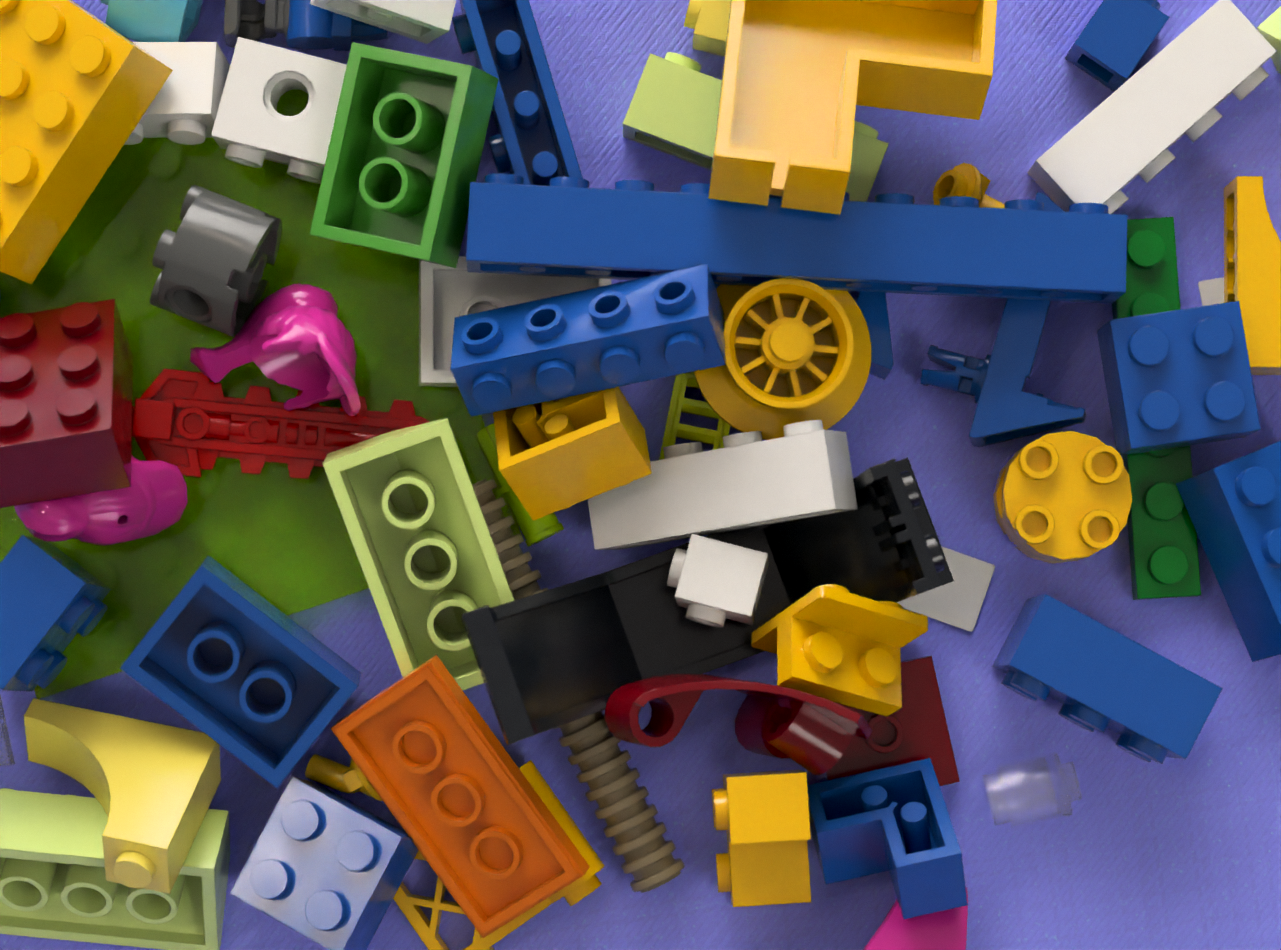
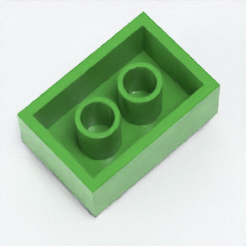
M352 42L309 235L457 268L469 214L470 182H476L498 78L471 65Z

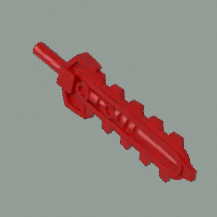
M164 368L140 398L136 399L135 406H132V437L135 438L147 461H164L175 465L184 477L202 478L201 470L213 471L218 458H227L240 461L242 474L261 475L266 462L287 464L290 478L309 480L314 467L324 468L323 462L328 453L390 431L429 421L415 415L413 401L394 399L389 412L370 411L367 409L364 396H359L361 407L359 413L355 416H349L342 406L341 408L320 406V403L287 411L284 409L285 402L272 401L269 387L250 385L245 399L225 397L222 383L211 382L202 372ZM298 390L296 397L300 396L303 391Z

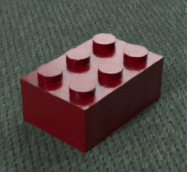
M115 299L91 303L79 302L67 307L31 313H12L0 317V508L131 487L133 354Z

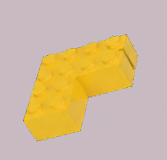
M0 0V272L31 285L173 71L72 0Z
M731 0L708 199L768 206L769 196L776 195L782 196L781 208L840 215L850 175L856 105L979 120L993 76L997 0Z

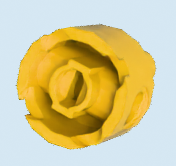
M1075 431L1048 433L1018 450L999 472L993 495L996 521L1004 535L1007 534L1009 540L1027 557L1051 564L1078 561L1113 544L1127 523L1133 500L1130 477L1124 467L1123 458L1120 453L1112 446L1105 445L1096 437Z

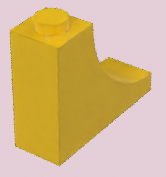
M1237 176L1224 187V303L1239 301L1251 375H1281V241L1272 225L1267 210L1263 189V176Z

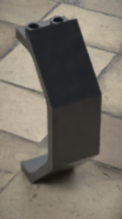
M905 458L897 462L895 459L870 467L859 476L853 478L857 510L705 536L706 538L768 553L769 566L753 625L726 618L723 627H714L686 618L688 608L678 606L675 599L677 588L667 586V580L676 549L687 550L689 542L589 578L489 608L487 605L462 614L461 620L506 745L605 710L611 694L625 684L654 676L679 673L704 674L764 652V650L751 646V633L817 586L827 584L840 585L847 588L852 594L875 601L899 602L953 582L954 579L909 459Z

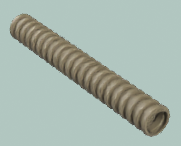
M484 479L473 484L514 599L518 600L547 591L548 588L541 589L537 582L541 578L539 570L532 571L528 564L533 559L530 552L523 554L519 546L524 541L521 534L514 535L510 528L515 523L512 516L505 517L501 510L506 505L502 497L496 499L492 491L497 488L493 479L489 481ZM600 711L553 728L560 727L563 736L559 738V742L562 747L569 746L572 754L568 756V760L571 765L578 764L581 772L577 774V778L580 783L587 782L590 788L586 792L588 801L596 800L599 806L595 810L597 819L605 818L608 826L603 829L607 838L614 837L616 844L612 849L616 856L623 855L625 862L621 867L624 873H632L634 880L630 883L633 892L641 891L643 893L650 891L677 877L685 866L681 858H673L671 853L676 849L672 840L665 841L662 834L667 829L663 822L656 823L653 816L658 811L654 804L647 805L644 798L649 793L645 786L638 787L635 780L640 777L639 772L636 768L629 769L626 762L631 759L628 750H620L618 743L622 740L616 738L609 731L605 715Z

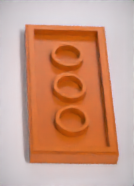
M437 655L337 721L330 728L401 827L413 839L412 842L482 938L490 935L584 876L590 866Z

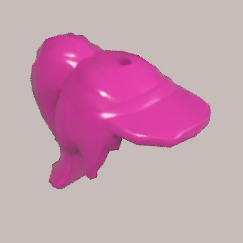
M293 284L281 288L267 296L254 308L241 330L228 343L215 348H190V362L197 366L199 371L214 383L220 382L232 369L253 361L268 379H273L278 384H284L303 391L300 396L288 399L284 403V409L287 411L339 399L344 411L349 416H355L359 413L361 407L354 380L357 359L355 342L351 333L345 328L344 323L337 318L338 306L332 294L317 286Z
M131 455V487L17 505L14 508L25 528L35 538L46 542L66 541L73 538L94 545H113L156 535L178 522L188 503L187 483L177 466L164 461H139Z

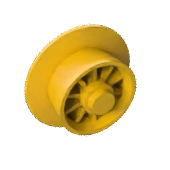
M792 278L773 279L757 286L720 285L716 289L724 312L725 365L693 372L705 400L722 420L742 433L761 431L762 440H770L784 437L783 426L796 422L822 420L823 430H827L852 409L867 382L872 354L870 334L861 309L848 291L825 290L812 282Z

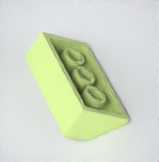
M448 418L390 431L328 453L323 462V467L402 677L437 655L462 690L483 684L481 672L461 620L462 614L487 605L489 608L515 599Z
M8 788L0 789V934L163 950H220L230 863L229 811L207 810L171 893L168 894L144 888L134 889L120 883L106 881L102 835L108 822V816L96 798L70 794L61 795L19 791Z

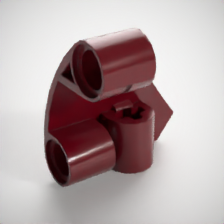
M679 673L654 676L628 683L617 688L611 694L605 708L606 724L609 731L616 738L648 747H662L670 743L680 732L703 690H737L747 695L735 718V733L739 743L746 750L756 754L781 759L791 758L815 776L829 771L839 761L853 736L869 738L873 731L861 714L828 699L796 689L707 674ZM649 702L651 719L649 724L641 730L638 723V714L641 707H644Z

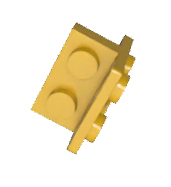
M820 585L751 633V646L777 654V686L796 689L836 703L887 717L902 708L900 648L928 631V617L905 610L902 605L896 602L875 601L852 594L847 588L840 585Z

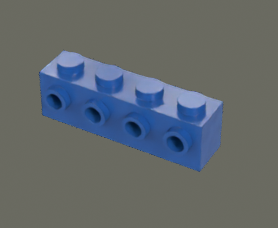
M460 0L462 15L452 17L462 54L474 52L478 68L498 78L492 106V115L498 134L488 137L497 172L504 173L510 171V174L521 176L524 178V185L550 186V179L555 177L583 178L529 0Z
M708 264L455 317L451 372L471 417L725 365L724 312Z

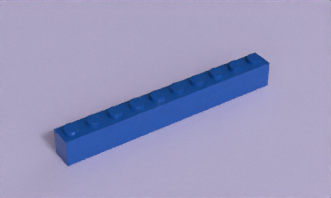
M494 173L485 175L484 183L470 182L466 263L467 271L473 273L634 280L708 264L714 284L757 286L773 279L792 278L812 282L825 290L1110 304L1126 293L1128 215L1108 214V206L1100 203L1072 204L1069 206V212L1045 211L1043 202L1026 199L1007 201L1004 203V208L979 207L978 199L965 196L944 197L940 199V205L914 204V196L903 193L878 194L875 196V202L849 201L850 194L845 192L841 214L838 215L781 208L782 196L776 195L769 196L768 206L708 199L710 184L704 183L681 185L680 192L654 191L653 183L641 180L617 181L615 189L589 188V181L578 177L551 178L550 186L524 185V178L518 175Z

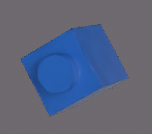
M1104 0L1065 56V59L1115 92L1127 80L1169 19V16L1159 10L1160 4L1157 0Z

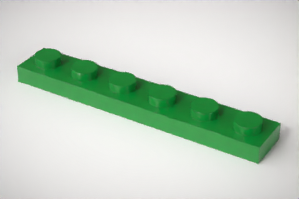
M1174 217L1127 219L1126 293L1112 303L1113 319L1180 310ZM1190 446L1123 455L1124 467L1130 477L1133 499L1127 519L1133 600L1201 596L1197 532L1176 486L1177 483L1193 477Z

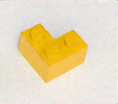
M619 387L493 412L499 471L533 521L652 474L645 429Z
M798 769L723 774V788L711 789L714 828H716V831L726 830L728 853L716 854L718 893L730 892L733 907L811 902L807 840H811L807 773Z

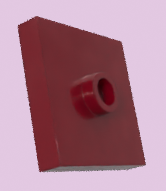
M924 656L901 662L902 708L887 717L837 703L861 714L873 731L869 738L853 736L839 761L829 771L825 772L827 781L931 758L939 786L960 782L932 656Z

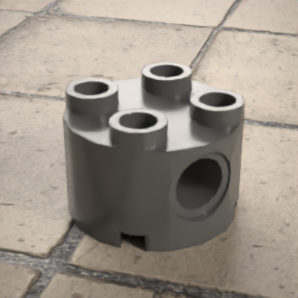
M194 184L189 189L180 212V220L182 222L177 232L165 230L155 249L152 264L163 271L154 284L150 304L234 337V334L236 335L241 330L263 296L268 281L262 279L266 263L273 266L275 264L282 236V220Z

